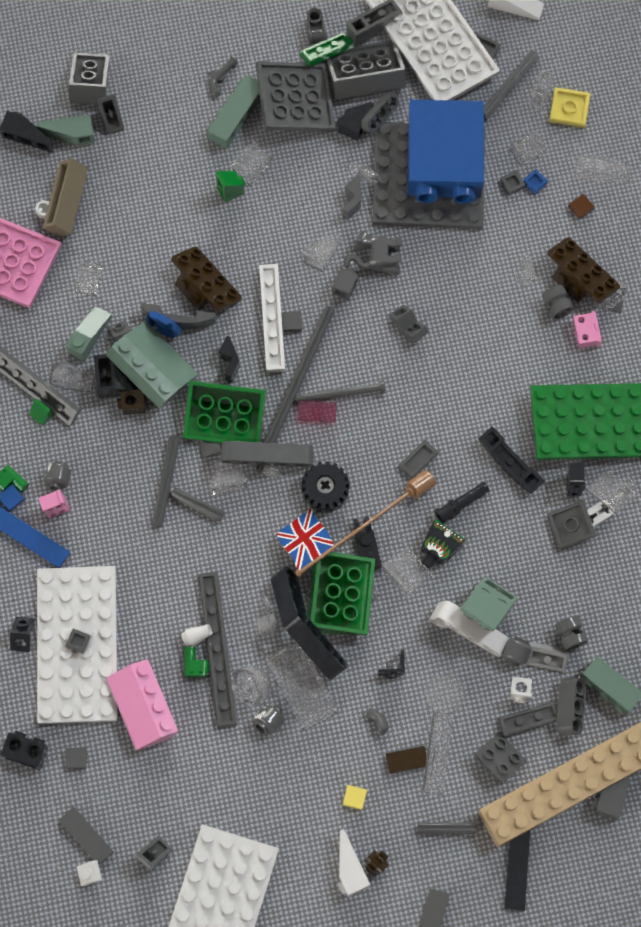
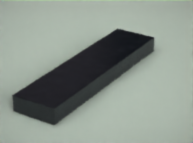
M531 830L509 841L504 909L525 911Z

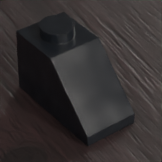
M368 102L346 109L344 115H340L337 120L338 133L358 141L363 132L362 120L373 108L374 103Z

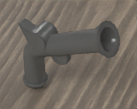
M230 56L229 61L218 72L214 70L206 72L211 77L209 85L212 96L215 98L221 94L217 82L225 80V74L234 65L238 64L232 56Z

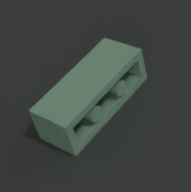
M598 656L580 677L584 679L586 687L595 689L598 692V696L606 702H611L614 705V709L620 714L628 715L641 699V691Z

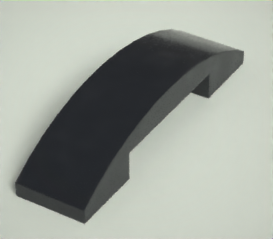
M493 426L478 438L495 462L528 493L532 494L545 482L533 468L530 469L504 442L503 436Z

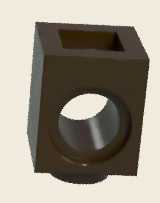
M140 389L120 391L121 398H117L118 409H122L123 415L146 413L145 396ZM129 400L136 401L134 405L126 404Z

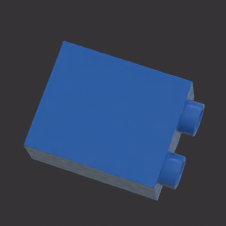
M410 99L408 112L407 196H415L416 200L422 203L435 202L438 197H453L454 202L467 204L473 202L475 198H481L484 185V101Z

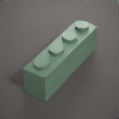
M245 75L242 80L238 81L234 93H230L227 97L224 108L221 107L215 121L210 122L208 125L209 140L228 149L260 101L257 80Z

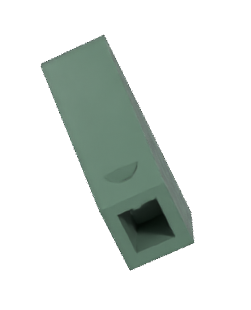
M78 115L73 118L63 117L59 120H43L40 123H36V127L47 137L74 145L95 143L90 115Z

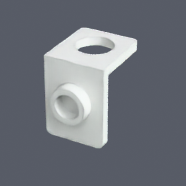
M513 677L510 699L515 700L517 703L530 702L532 698V680ZM519 682L525 683L527 686L526 692H517L516 684Z

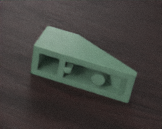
M95 306L76 328L66 344L68 354L85 362L112 314Z

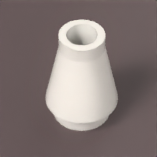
M209 624L185 629V632L182 633V639L187 647H195L213 634Z

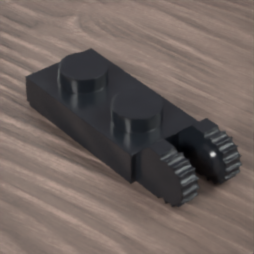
M369 516L364 517V523L369 520ZM357 518L352 519L354 530L359 527ZM370 523L366 526L367 531H359L354 537L359 556L375 559V570L382 568L374 530H372Z

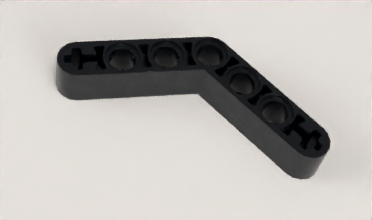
M286 566L270 579L283 627L328 679L332 680L347 669V663L308 618L296 575Z

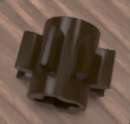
M374 850L364 860L368 864L365 869L371 875L374 872L380 875L389 866V863L386 861L389 856L382 850L379 853Z

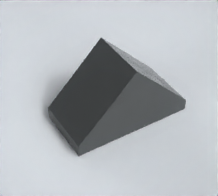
M111 94L97 99L99 113L107 134L125 129L115 95Z
M157 836L141 849L135 857L152 873L173 848L160 836Z

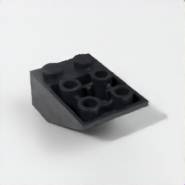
M107 354L94 355L96 386L99 399L121 396L120 391L139 389L106 356Z

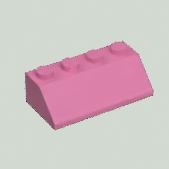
M148 659L131 664L106 678L136 751L172 739L178 732Z

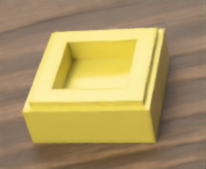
M347 785L343 805L362 810L367 790Z

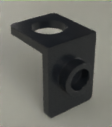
M15 617L10 631V649L12 651L30 652V634L35 623L34 618ZM22 639L25 641L26 645L18 646L16 645L15 640Z
M404 649L400 651L401 669H378V676L395 679L399 675L405 674Z

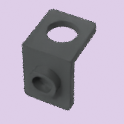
M126 320L109 326L115 343L131 331Z

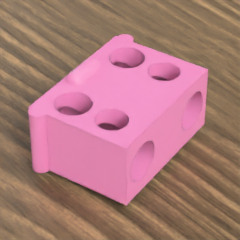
M592 311V313L573 316L578 347L585 348L596 345L600 347L602 339L596 312Z
M56 490L38 498L41 508L48 518L70 511L67 498L61 490Z

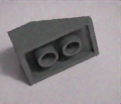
M73 53L69 80V103L98 105L97 99L107 96L109 55Z

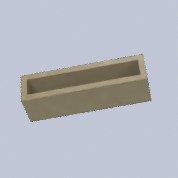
M72 158L61 161L59 164L43 225L45 230L58 237L71 235L74 229L75 217L78 213L79 202L83 194V186L87 179L88 168Z

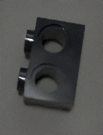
M15 731L14 734L8 732L0 755L4 759L41 770L49 747L40 738L34 737L32 740L26 738V734ZM14 742L21 743V747L17 751L11 750V745ZM33 748L40 749L36 757L30 756V751Z

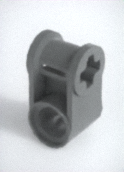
M311 8L307 12L309 45L313 42L327 40L323 14L318 8ZM311 18H318V20L313 21Z

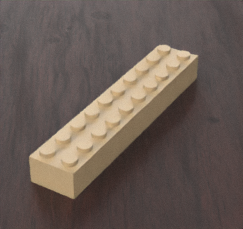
M641 722L479 809L478 814L497 848L595 796L624 778L641 770Z

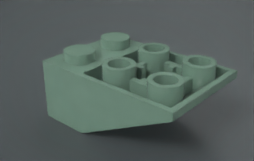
M484 577L460 608V611L468 619H474L479 622L480 626L485 630L494 632L506 618L518 597L487 577Z

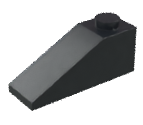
M17 111L6 112L0 126L2 138L50 153L54 152L52 141L25 116Z

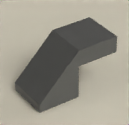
M356 175L345 186V195L351 199L343 207V216L347 220L361 208L360 175Z
M405 305L400 306L389 314L390 319L402 334L414 343L429 333L427 327L417 321L412 309Z

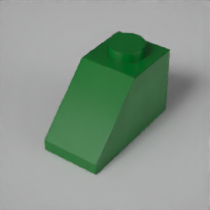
M236 171L215 172L216 188L225 203L245 193L244 186L246 183L241 175L238 176Z

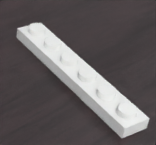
M278 264L259 265L266 373L285 371Z

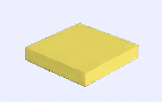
M555 87L549 122L585 128L590 93Z

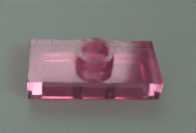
M299 401L298 421L336 423L337 403Z

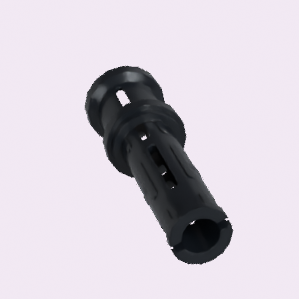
M481 482L455 500L450 499L440 509L436 508L434 513L442 524L446 523V520L453 515L457 516L460 514L462 508L490 492L488 486L485 487L486 483Z

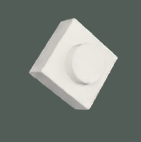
M97 860L77 866L81 886H87L102 880Z

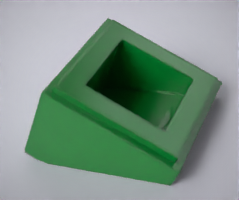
M34 400L30 416L41 425H45L52 417L51 410L40 400Z

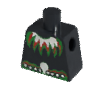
M435 519L421 547V551L426 554L421 563L431 569L435 562L445 565L464 546L466 539Z

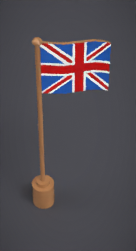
M422 471L406 483L407 488L404 495L335 545L328 531L315 517L313 509H309L277 532L281 546L294 561L297 568L296 575L301 577L304 571L407 496L416 499L421 497L436 485V481L429 471Z

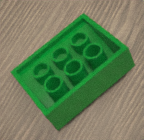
M191 380L189 382L183 438L220 443L224 441L260 442L267 390Z
M331 552L312 566L307 616L321 633L368 635L375 559Z

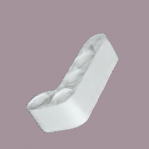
M442 601L437 604L429 619L430 622L441 628L448 627L487 652L498 657L501 656L509 639L506 635L496 629L494 632L485 630L476 620L465 617L463 612L460 611L461 607L450 601Z

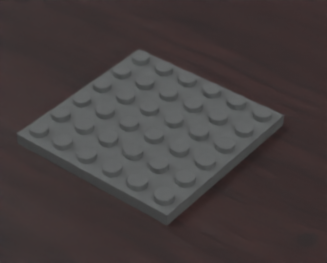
M384 122L376 131L372 225L483 229L484 185L481 198H475L473 202L467 204L456 203L453 201V197H438L435 202L422 203L417 201L415 196H407L408 123ZM484 126V166H485V126Z

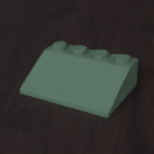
M144 321L125 334L111 346L106 355L159 409L198 376V373L147 321Z

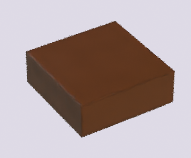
M584 194L568 205L579 219H582L595 208Z

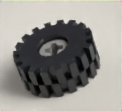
M326 461V464L317 462V466L311 465L310 470L307 469L302 477L301 489L305 503H309L312 509L314 507L317 508L318 512L325 510V513H328L330 509H333V511L337 510L338 506L342 507L349 494L350 483L347 473H344L342 467L338 468L336 463L330 465V461ZM328 482L330 489L328 490L325 488L324 490H322L321 483L326 484Z

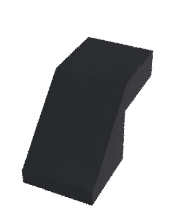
M226 336L219 350V358L230 363L225 372V380L232 383L240 368V362L231 338Z

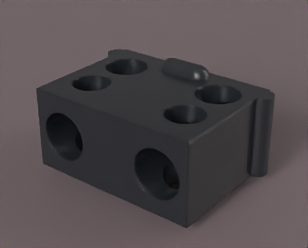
M569 463L566 473L567 496H581L585 490L584 463Z

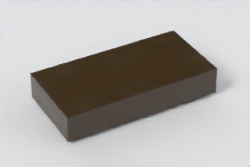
M425 746L386 753L389 774L429 767Z

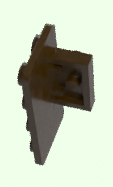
M565 238L548 250L547 255L558 265L551 278L558 285H563L566 292L577 303L583 299L586 293L596 302L601 303L620 288V284L571 238Z
M192 247L172 256L171 262L181 272L175 282V286L198 311L203 309L207 302L216 311H221L241 301L242 296L198 247Z

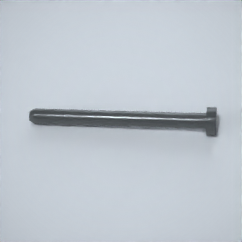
M384 380L374 385L301 394L296 396L295 402L299 403L379 391L380 394H385Z

